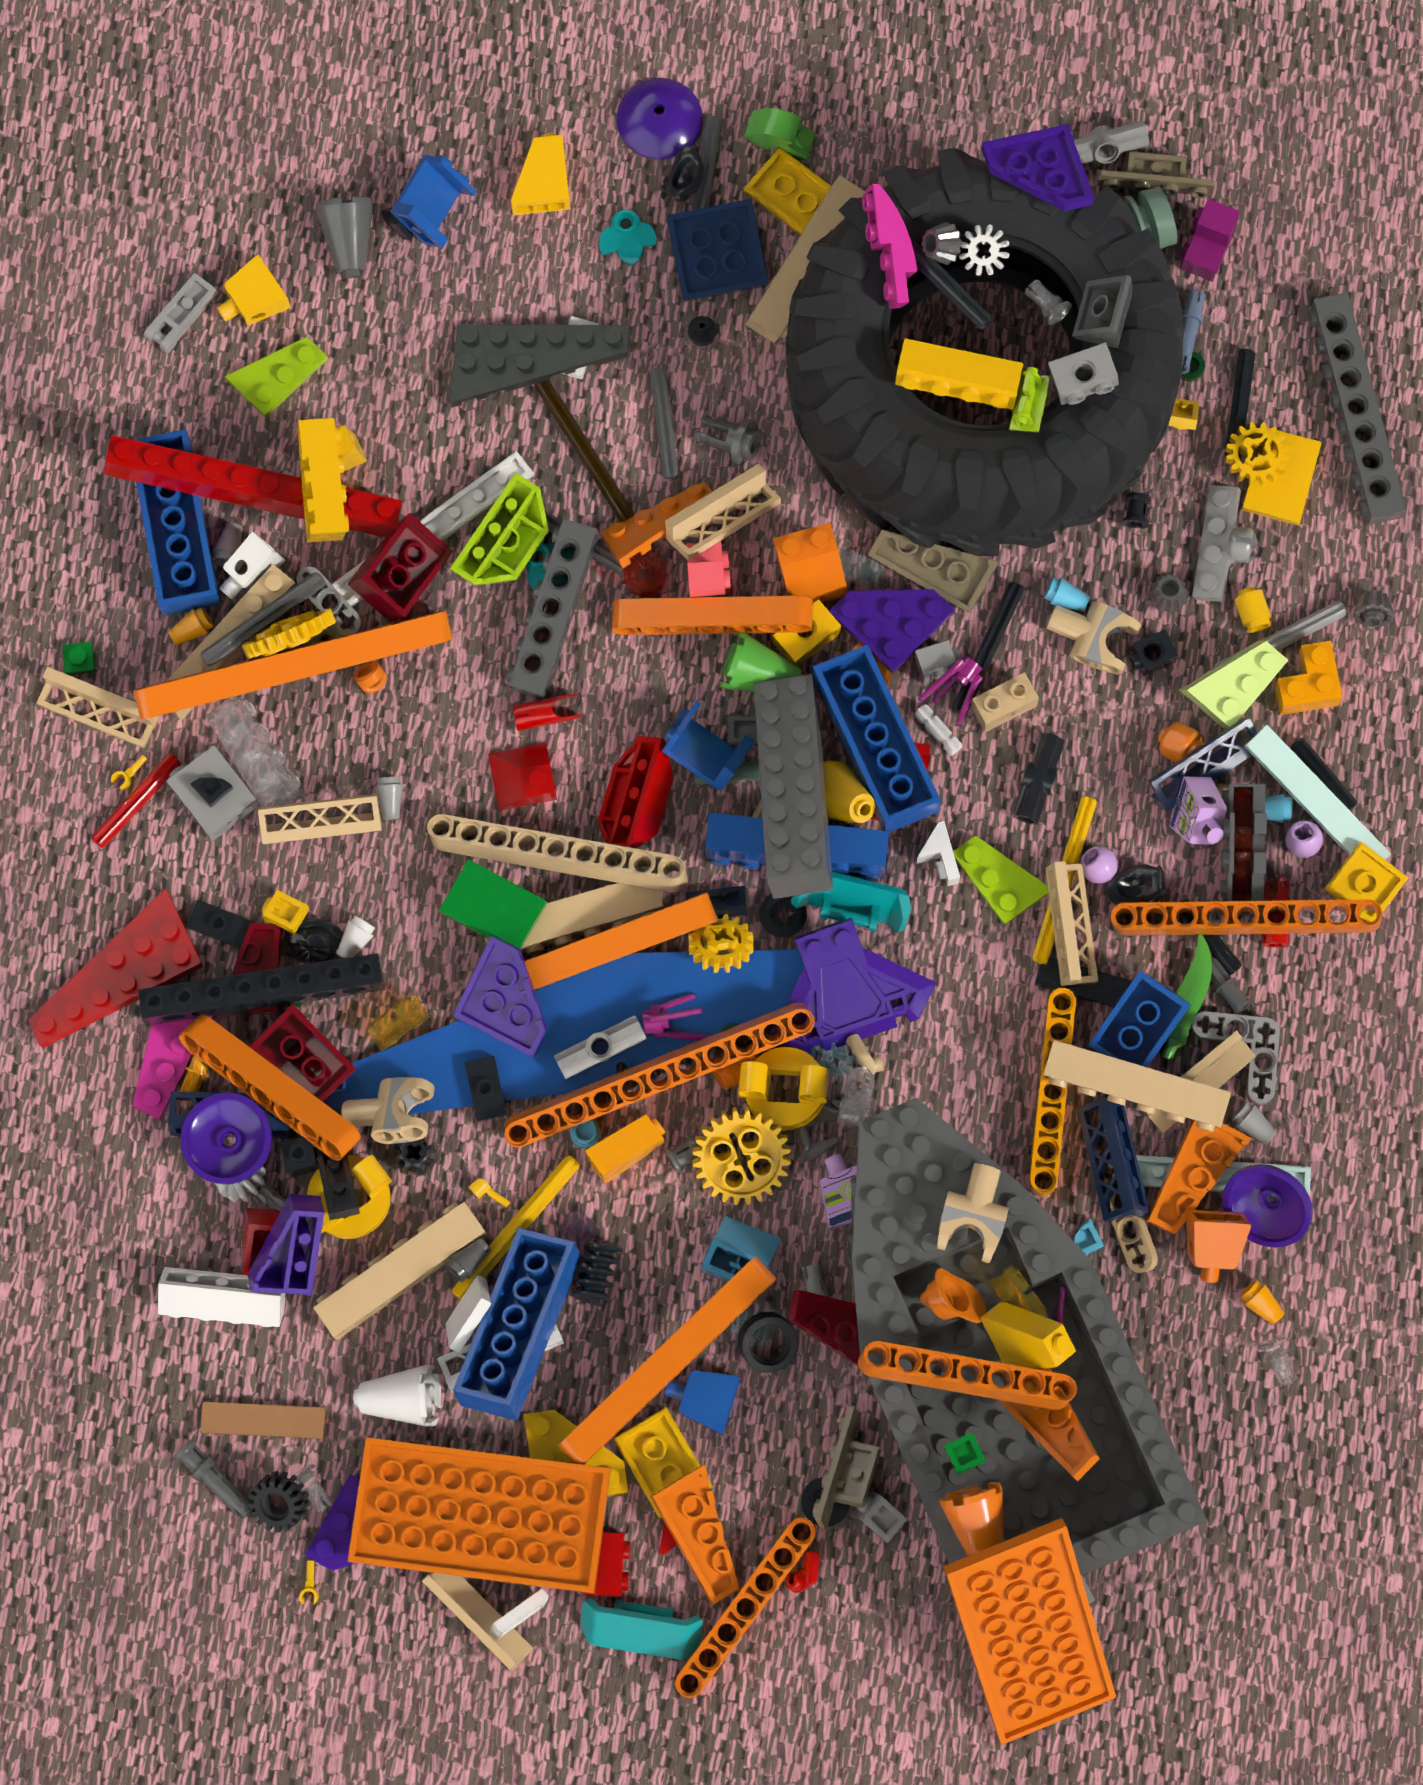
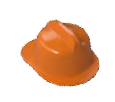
M943 1268L936 1270L935 1279L928 1284L925 1292L920 1296V1301L941 1320L962 1317L968 1321L979 1323L982 1322L980 1317L987 1311L983 1298L973 1285Z

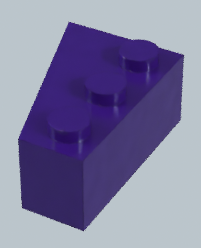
M289 1195L248 1272L251 1291L312 1295L324 1218L321 1196Z

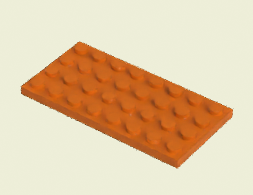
M366 1438L348 1562L595 1594L611 1468Z
M1062 1518L943 1566L990 1716L1001 1745L1116 1698L1070 1536Z

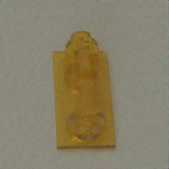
M415 994L411 997L406 996V998L392 1007L396 1014L393 1019L385 1012L369 1023L370 1027L366 1031L381 1051L388 1046L394 1045L399 1038L410 1030L419 1027L424 1020L430 1017V1014L421 1005L422 1003Z
M1010 1265L1002 1271V1275L989 1280L997 1295L1004 1302L1044 1317L1048 1316L1045 1312L1047 1308L1041 1303L1034 1291L1029 1292L1027 1295L1024 1294V1291L1030 1285L1021 1274L1019 1268L1015 1269L1013 1265Z

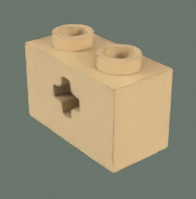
M1024 672L973 698L971 709L985 733L1037 707L1039 697Z

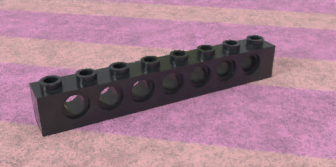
M376 953L138 989L141 1018L146 1026L196 1019L200 1014L209 1017L385 990L382 962L379 954Z

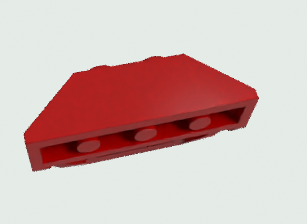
M638 736L634 740V745L627 749L615 763L598 818L600 831L605 840L604 843L638 849L658 834L674 779L669 756L662 752L666 746L665 739Z

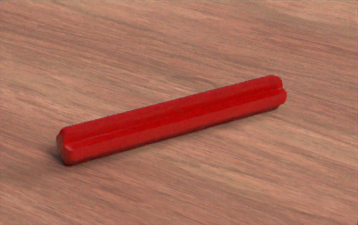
M167 754L91 836L93 842L99 847L105 848L166 780L170 778V773L181 765L180 761L174 755Z

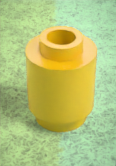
M1248 587L1239 591V596L1234 599L1243 626L1247 627L1249 633L1268 628L1271 625L1270 618L1272 616L1263 591L1256 590L1255 587Z

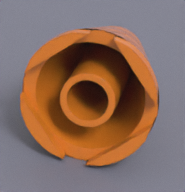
M988 1482V1489L984 1490L978 1488V1485L965 1487L946 1494V1499H939L941 1508L967 1556L1005 1541L1003 1492L1000 1482Z

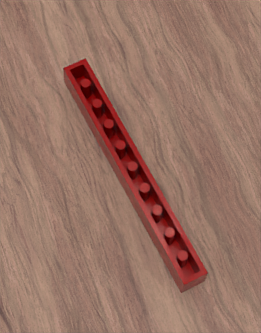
M111 435L103 475L305 520L301 477ZM346 488V503H343L344 514H348L349 530L386 538L398 524L402 500Z

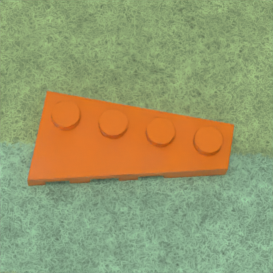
M705 481L694 484L673 497L663 499L661 503L637 512L626 521L610 525L609 528L601 531L600 534L623 569L631 563L629 558L638 552L641 555L647 553L652 549L651 543L660 537L667 539L665 520L710 494L712 490Z
M1191 1120L1150 1209V1214H1148L1145 1221L1172 1235L1176 1234L1187 1220V1210H1195L1202 1198L1213 1188L1218 1178L1226 1168H1229L1238 1153L1252 1139L1251 1137L1222 1123L1221 1128L1215 1127L1214 1131L1211 1132L1196 1127L1197 1121Z
M1051 1368L1038 1369L1052 1372ZM1022 1381L1025 1390L1035 1392V1387L1031 1382ZM1053 1387V1391L1058 1397H1066L1061 1387ZM998 1400L1077 1481L1100 1459L1070 1403L1060 1410Z
M702 1464L650 1497L710 1604L714 1605L740 1588L730 1552L726 1547L721 1521H719L714 1504L716 1502L707 1479V1470L705 1465Z

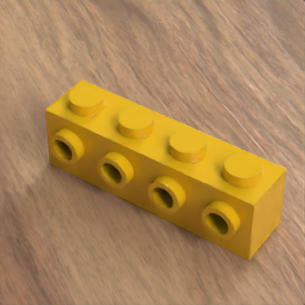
M904 338L895 385L903 386L910 390L917 389L931 392L938 396L946 395L960 398L967 402H979L993 405L996 408L1013 410L1023 363Z

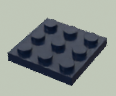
M752 199L666 215L683 302L768 286L769 283Z

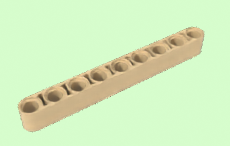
M445 814L433 816L427 824V830L433 846L444 852L666 892H679L688 883L683 860L674 855ZM442 830H448L444 835H437ZM471 835H476V836H477V837H476L475 839H473V840H470V841L465 840L468 836H471ZM499 840H505V843L500 846L494 845ZM528 845L534 846L529 851H523V848ZM557 850L563 851V853H561L558 856L551 855L553 852ZM584 856H592V858L587 861H580V859ZM613 861L621 862L617 866H609ZM642 866L650 867L644 872L637 871ZM672 871L679 872V874H677L674 877L666 876L669 872Z

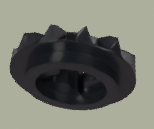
M770 894L761 904L759 911L760 922L765 931L772 934L775 938H789L799 933L806 923V905L795 908L791 904L793 896L773 899L772 894ZM780 903L785 907L786 912H796L788 916L787 926H784L781 918H771L779 913Z
M823 1477L811 1481L805 1487L801 1497V1507L804 1515L816 1525L818 1524L813 1517L814 1507L812 1505L815 1504L817 1499H821L822 1493L820 1489H822ZM835 1502L828 1527L844 1520L850 1505Z

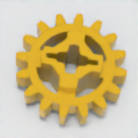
M1250 422L1249 430L1240 426L1238 429L1239 436L1236 434L1231 435L1229 441L1232 444H1227L1225 452L1229 453V455L1226 456L1225 462L1228 464L1233 463L1230 473L1239 472V482L1248 478L1249 486H1253L1255 480H1259L1260 485L1265 486L1267 478L1274 483L1277 479L1276 473L1283 475L1285 471L1284 464H1288L1290 458L1285 454L1289 452L1290 447L1289 445H1282L1285 440L1284 434L1278 437L1275 435L1277 427L1274 426L1269 431L1266 430L1265 422H1262L1260 428H1256L1254 422ZM1271 444L1274 446L1276 454L1271 452ZM1262 447H1264L1262 455H1258L1254 458L1253 461H1251L1253 454H1256L1258 451L1262 449ZM1238 451H1240L1239 454L1244 457V464H1242V462L1239 459Z
M725 914L722 919H718L717 922L693 930V933L689 934V955H693L695 964L702 962L703 970L711 966L714 973H718L720 968H724L726 973H730V966L740 969L741 961L749 962V954L753 953V932H748V924L740 925V918L738 917L731 921L728 914Z

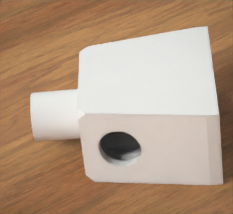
M252 532L223 566V569L230 576L219 588L230 599H233L243 588L249 591L272 564L279 568L286 560L266 541Z

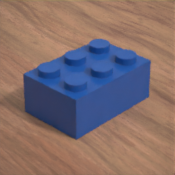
M1141 969L1088 1046L1100 1054L1148 1067L1191 1003Z

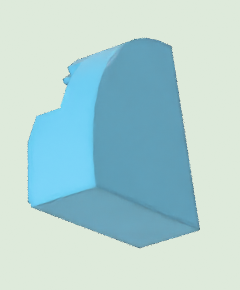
M1091 1219L1085 1221L1076 1233L1074 1242L1088 1255L1104 1247V1244Z

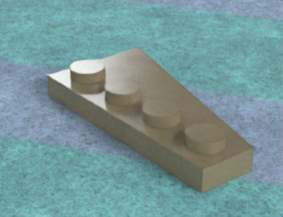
M881 530L868 553V556L922 587L935 590L943 599L968 613L972 612L999 564V561L974 556L970 553L934 544L931 548L922 547L914 544L904 535L886 530Z

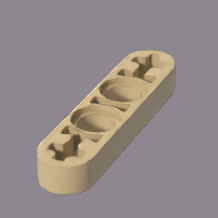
M1107 1164L1103 1173L1104 1181L1108 1184L1111 1183L1112 1178H1106L1105 1173L1109 1171V1168H1113L1110 1164ZM1114 1192L1110 1201L1111 1211L1118 1209L1114 1203L1117 1195L1116 1192ZM1128 1214L1112 1221L1129 1268L1137 1273L1153 1270L1157 1265L1158 1258L1144 1218ZM1130 1221L1134 1222L1138 1227V1234L1134 1239H1130L1125 1234V1226ZM1143 1242V1245H1139L1136 1248H1131L1130 1244ZM1140 1253L1146 1254L1148 1257L1144 1264L1137 1263Z

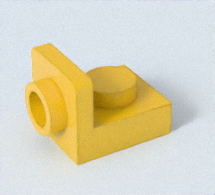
M1176 398L1168 426H1173L1179 430H1196L1199 402Z
M276 890L273 897L266 899L262 907V916L265 924H275L295 934L308 913L309 906Z

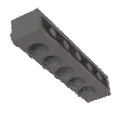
M564 518L561 526L557 525L552 536V542L555 545L552 554L547 553L543 564V570L546 573L543 582L538 581L534 598H537L534 609H529L526 615L525 626H528L525 637L520 636L516 646V653L519 656L516 665L511 664L508 670L506 680L510 682L509 687L512 691L538 699H545L547 697L599 538L597 528ZM570 547L577 549V554L573 559L567 560L562 557L565 549ZM559 575L568 577V582L563 587H555L553 585L554 579ZM557 603L559 610L554 615H547L544 613L546 605ZM546 630L550 632V638L546 642L538 643L535 641V636L539 631ZM532 658L541 660L540 667L535 671L526 669L527 662Z

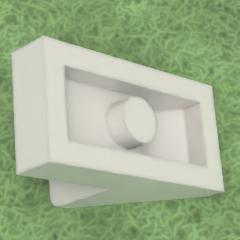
M942 821L938 822L918 855L916 864L940 858V861L936 862L940 880L946 879L947 886L959 883L960 875L946 825Z

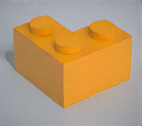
M1331 641L1302 645L1298 653L1302 675L1278 678L1274 687L1280 715L1335 707L1339 705L1342 699Z

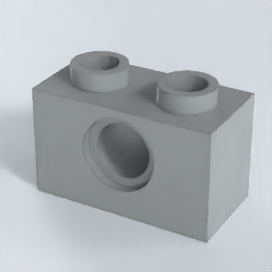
M1106 342L1048 362L1050 374L1061 405L1080 403L1085 400L1086 396L1095 393L1099 395L1111 392L1115 388L1114 386L1119 385L1118 374ZM1082 372L1092 374V377L1087 381L1077 379V376Z

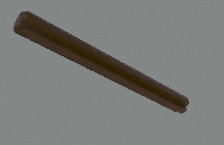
M547 380L534 384L619 521H626L633 517V510L552 382Z

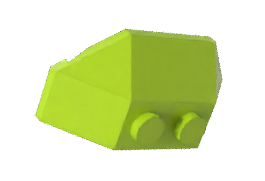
M515 472L450 570L474 586L517 580L549 533L540 487Z

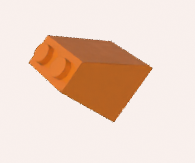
M830 522L773 538L776 558L787 596H806L812 598L813 603L819 599L822 604L840 600L848 593L839 550Z

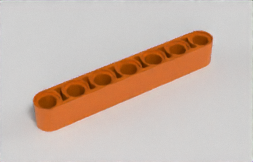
M806 596L618 599L613 602L612 632L619 635L737 634L738 631L744 633H802L812 630L813 599Z
M707 892L527 959L525 964L534 990L707 926L717 922L718 919Z
M200 1014L180 1033L179 1040L190 1053L333 1160H341L361 1139L360 1133L354 1125L207 1015Z
M882 1341L869 1343L858 1359L860 1371L870 1377L1054 1410L1064 1408L1076 1395L1077 1391L1075 1381L1065 1374ZM868 1354H877L882 1364L876 1365L871 1363L868 1359ZM899 1359L908 1360L912 1365V1370L903 1369L899 1364ZM936 1364L941 1367L943 1375L937 1376L933 1374L930 1370V1365ZM961 1370L970 1371L974 1381L965 1380L961 1375ZM991 1376H1000L1005 1386H996ZM1022 1381L1031 1382L1035 1387V1392L1025 1390ZM1053 1387H1061L1065 1391L1066 1397H1058L1054 1393Z
M797 1518L788 1525L676 1678L675 1686L681 1696L694 1698L704 1690L815 1538V1527L810 1520ZM804 1524L810 1529L811 1533L807 1540L798 1541L793 1537L792 1531L796 1525ZM785 1549L791 1553L792 1560L788 1565L779 1566L776 1564L774 1555L778 1550ZM767 1574L773 1579V1586L770 1590L760 1591L756 1587L755 1581L759 1575ZM744 1599L752 1601L755 1606L753 1614L748 1617H743L737 1612L738 1603ZM726 1624L733 1626L736 1630V1636L730 1642H724L718 1637L720 1627ZM705 1650H712L717 1654V1662L712 1667H704L699 1661L701 1653ZM687 1675L695 1676L699 1682L697 1690L692 1693H686L681 1688V1680Z

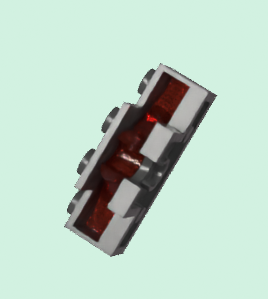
M1229 783L1228 790H1222V799L1227 808V819H1223L1221 829L1224 832L1223 838H1227V849L1221 850V868H1226V880H1221L1220 897L1226 898V901H1264V874H1266L1264 838L1265 834H1267V813H1265L1266 784Z

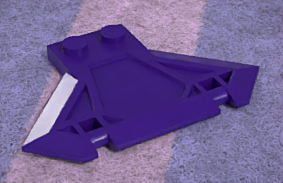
M851 917L796 936L794 938L804 969L785 1006L798 1002L807 1005L814 1016L815 1023L813 1028L816 1027L817 1033L807 1037L803 1035L775 1047L796 1048L812 1056L810 1049L812 1047L822 1044L824 1052L847 1045L846 1040L851 1035L858 1034L861 1039H865L896 1028L898 1026L895 1018L902 1015H907L909 1023L918 1020L937 982L863 948ZM901 998L902 1003L891 1007V1000ZM802 1012L795 1014L792 1018V1023L802 1025L807 1020V1014ZM777 1024L775 1025L770 1036H774L778 1033L779 1026Z

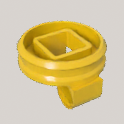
M791 1047L775 1048L763 1053L754 1062L747 1061L741 1063L738 1095L739 1098H746L748 1107L753 1115L758 1110H761L762 1120L769 1115L772 1116L773 1122L771 1127L780 1124L782 1130L797 1129L810 1123L820 1113L824 1103H827L829 1070L820 1066L811 1055L802 1050ZM771 1075L800 1076L798 1096L800 1103L769 1101Z
M347 1155L352 1176L357 1179L371 1200L359 1208L360 1214L348 1216L345 1219H329L319 1168L314 1173L308 1186L307 1195L321 1196L324 1209L321 1234L327 1232L332 1236L342 1239L360 1238L373 1232L384 1221L390 1207L391 1196L388 1184L392 1180L374 1155L366 1158Z

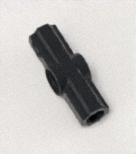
M1040 733L1032 761L1028 762L1021 784L1023 788L1014 810L1013 817L1019 821L1038 825L1046 797L1050 795L1057 773L1055 769L1064 747L1065 740L1051 733Z

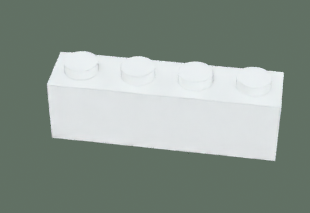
M164 1267L158 1283V1314L169 1315L174 1318H198L203 1321H227L233 1324H256L262 1327H280L284 1314L285 1293L251 1291L247 1275Z

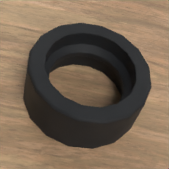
M760 1312L752 1315L743 1323L738 1334V1347L742 1357L753 1369L763 1373H775L785 1369L794 1360L798 1351V1337L794 1327L783 1316L774 1312ZM764 1325L779 1327L784 1332L786 1338L783 1352L771 1360L758 1358L752 1352L750 1346L753 1333Z

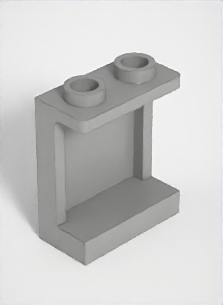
M213 745L209 749L205 747L194 755L192 762L186 766L181 765L174 769L169 775L170 778L166 780L169 787L179 797L211 841H214L260 806L253 794ZM208 777L221 778L229 782L233 789L214 806L210 807L190 785L193 781Z

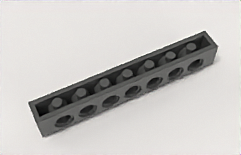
M1346 292L1314 299L1311 310L1308 311V321L1311 328H1316L1318 337H1315V347L1318 355L1323 354L1325 364H1322V374L1325 382L1330 381L1332 391L1329 392L1331 407L1333 409L1337 408L1339 418L1336 419L1338 433L1340 436L1344 435L1346 446L1343 447L1346 462H1351L1354 473H1351V483L1354 490H1359L1361 500L1358 501V510L1361 518L1366 517L1368 525L1400 519L1403 517L1406 508L1349 294ZM1334 324L1339 327L1340 331L1336 333L1331 332L1326 326ZM1334 352H1344L1347 355V359L1341 360L1336 358ZM1349 378L1355 385L1351 387L1342 384L1341 379ZM1356 405L1362 412L1354 414L1350 412L1348 406ZM1363 432L1367 434L1369 440L1361 441L1357 439L1355 433ZM1370 459L1375 462L1376 467L1367 468L1362 461ZM1379 487L1384 494L1376 496L1371 493L1369 488Z

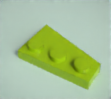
M305 337L224 377L266 418L324 364L328 357L308 337Z

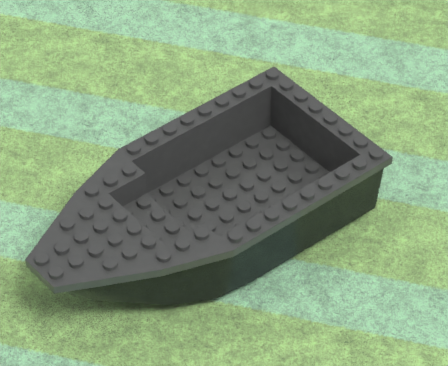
M918 1098L860 1121L852 1247V1270L860 1354L869 1343L882 1341L1002 1363L983 1322L974 1323L962 1317L941 1320L920 1301L921 1294L925 1292L928 1284L935 1279V1272L940 1268L973 1285L985 1302L986 1313L999 1302H1007L1018 1307L1011 1290V1286L1016 1285L1028 1311L1056 1321L1061 1287H1066L1063 1325L1076 1352L1059 1366L1051 1368V1370L1055 1373L1068 1375L1075 1381L1077 1386L1076 1395L1069 1403L1100 1458L1079 1481L1069 1474L998 1399L868 1376L948 1563L950 1564L965 1558L967 1554L941 1508L939 1499H946V1494L973 1485H978V1488L983 1490L988 1489V1482H1000L1002 1486L1005 1541L1062 1518L1067 1526L1081 1576L1207 1522L1097 1273L1087 1255L1023 1185ZM975 1163L988 1165L1001 1171L993 1203L1009 1207L1002 1236L990 1263L982 1261L984 1249H982L983 1241L977 1231L971 1228L957 1230L951 1239H948L945 1251L937 1249L940 1220L948 1191L966 1194ZM868 1354V1359L871 1363L876 1365L882 1364L877 1354ZM899 1359V1364L903 1369L912 1370V1365L908 1360ZM936 1364L930 1365V1370L933 1374L937 1376L943 1375L941 1367ZM961 1370V1375L965 1380L974 1381L970 1371ZM991 1376L996 1386H1005L1000 1376ZM973 1432L986 1462L957 1475L944 1449V1445Z

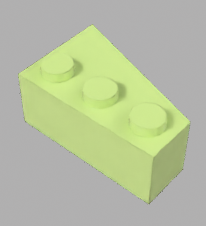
M1257 641L1179 690L1222 728H1229L1241 718L1287 663L1288 659L1267 641Z

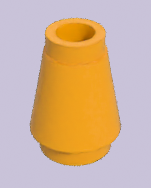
M202 607L196 610L193 608L168 631V634L178 646L181 643L208 634L209 629L214 627Z
M1255 1280L1240 1294L1243 1305L1268 1321L1271 1325L1278 1322L1285 1314L1265 1283L1261 1284L1258 1280Z

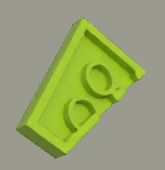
M974 836L953 851L956 862L1003 925L1012 921L1049 894L1046 884L977 836Z

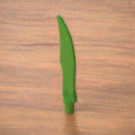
M1198 934L1193 961L1177 990V994L1190 1002L1191 1005L1165 1041L1166 1044L1160 1055L1169 1061L1172 1060L1177 1048L1187 1044L1189 1029L1209 989L1212 974V958L1210 949L1202 934Z

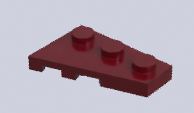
M250 923L231 975L279 968L282 928L275 924ZM277 1006L232 1014L277 1015Z
M793 1290L788 1321L858 1367L860 1349L856 1304L803 1290Z

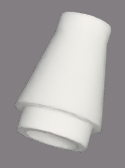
M355 915L352 921L348 920L339 948L335 953L343 958L354 957L373 938L374 935L372 933L375 927Z

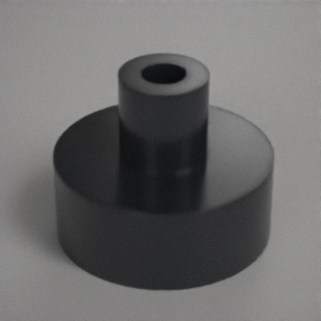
M707 316L695 317L688 325V337L697 346H708L717 336L716 324Z

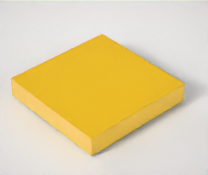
M1360 841L1325 886L1324 890L1337 900H1374L1381 906L1383 913L1409 877ZM1366 910L1360 914V918L1366 922H1372L1377 918V915L1371 910Z

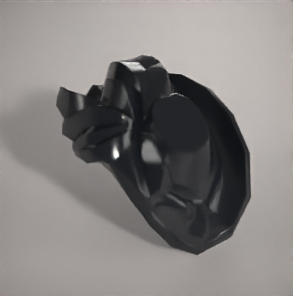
M683 146L678 150L669 176L663 179V185L661 186L662 199L669 196L670 198L673 197L676 202L687 201L690 195L700 187L703 180L704 165L700 154L692 147Z
M1139 864L1124 869L1109 880L1106 888L1109 899L1115 905L1120 903L1158 902L1160 898L1168 893V890H1162V879L1164 878L1162 867L1160 865L1154 867L1148 864Z
M303 919L295 934L287 930L285 932V940L289 942L288 946L291 949L286 955L305 963L329 959L337 955L335 952L339 948L344 933L337 925L328 921Z

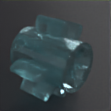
M833 1042L829 1052L823 1049L820 1051L819 1055L825 1060L818 1062V1064L829 1070V1077H836V1080L840 1082L843 1073L847 1075L852 1074L853 1069L847 1064H852L855 1061V1056H848L847 1045L839 1048ZM832 1057H836L838 1062H842L840 1067H836V1064L831 1062Z

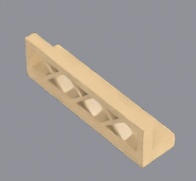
M757 464L665 520L667 541L689 561L781 504V497L766 484V470ZM761 493L769 499L764 503L752 502V499ZM733 510H746V513L741 517H729V513ZM710 524H723L722 529L717 532L705 531L706 527ZM688 538L699 539V543L691 548H688L683 541Z
M50 667L46 668L42 676L46 683L36 702L38 706L145 748L159 716L140 720L136 702ZM52 686L62 690L67 701L57 705L46 702ZM68 693L75 695L77 697L70 699ZM83 699L90 701L93 712L83 716L75 713L73 703ZM95 704L103 708L97 710ZM69 705L71 711L66 710L63 707ZM109 710L117 712L120 723L110 727L102 724L99 714ZM122 715L127 716L130 719L124 721ZM96 716L98 722L93 721L89 718ZM136 721L146 724L147 726L141 740L130 736L126 725ZM123 727L125 733L120 732L116 729Z
M377 794L258 808L262 844L382 830L381 812H379ZM372 802L373 813H353L359 804ZM345 805H352L350 809L345 807ZM329 807H338L346 813L344 816L325 818L323 816ZM323 808L320 813L315 810ZM302 810H307L316 817L313 820L295 821L293 819ZM285 812L293 813L290 816H288ZM278 814L286 822L267 825L265 815Z
M1066 861L1053 862L1045 869L1061 986L1098 982L1082 863L1066 865ZM1075 871L1076 885L1070 891L1067 872ZM1071 899L1080 908V914L1075 920L1073 918ZM1075 929L1084 937V944L1079 950L1077 948ZM1079 958L1087 964L1089 976L1081 977Z
M1235 1031L1181 1076V1078L1219 1089L1255 1059L1256 1055L1242 1040L1243 1037L1238 1031ZM1158 1109L1155 1110L1154 1114L1145 1112L1162 1134L1178 1123L1166 1118L1168 1112Z
M433 1573L431 1576L428 1574L422 1581L509 1670L513 1671L534 1649L515 1629H512L500 1639L494 1640L488 1631L492 1624L502 1616L463 1577Z

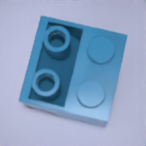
M725 1216L702 1264V1273L727 1283L755 1256L769 1269L782 1239Z

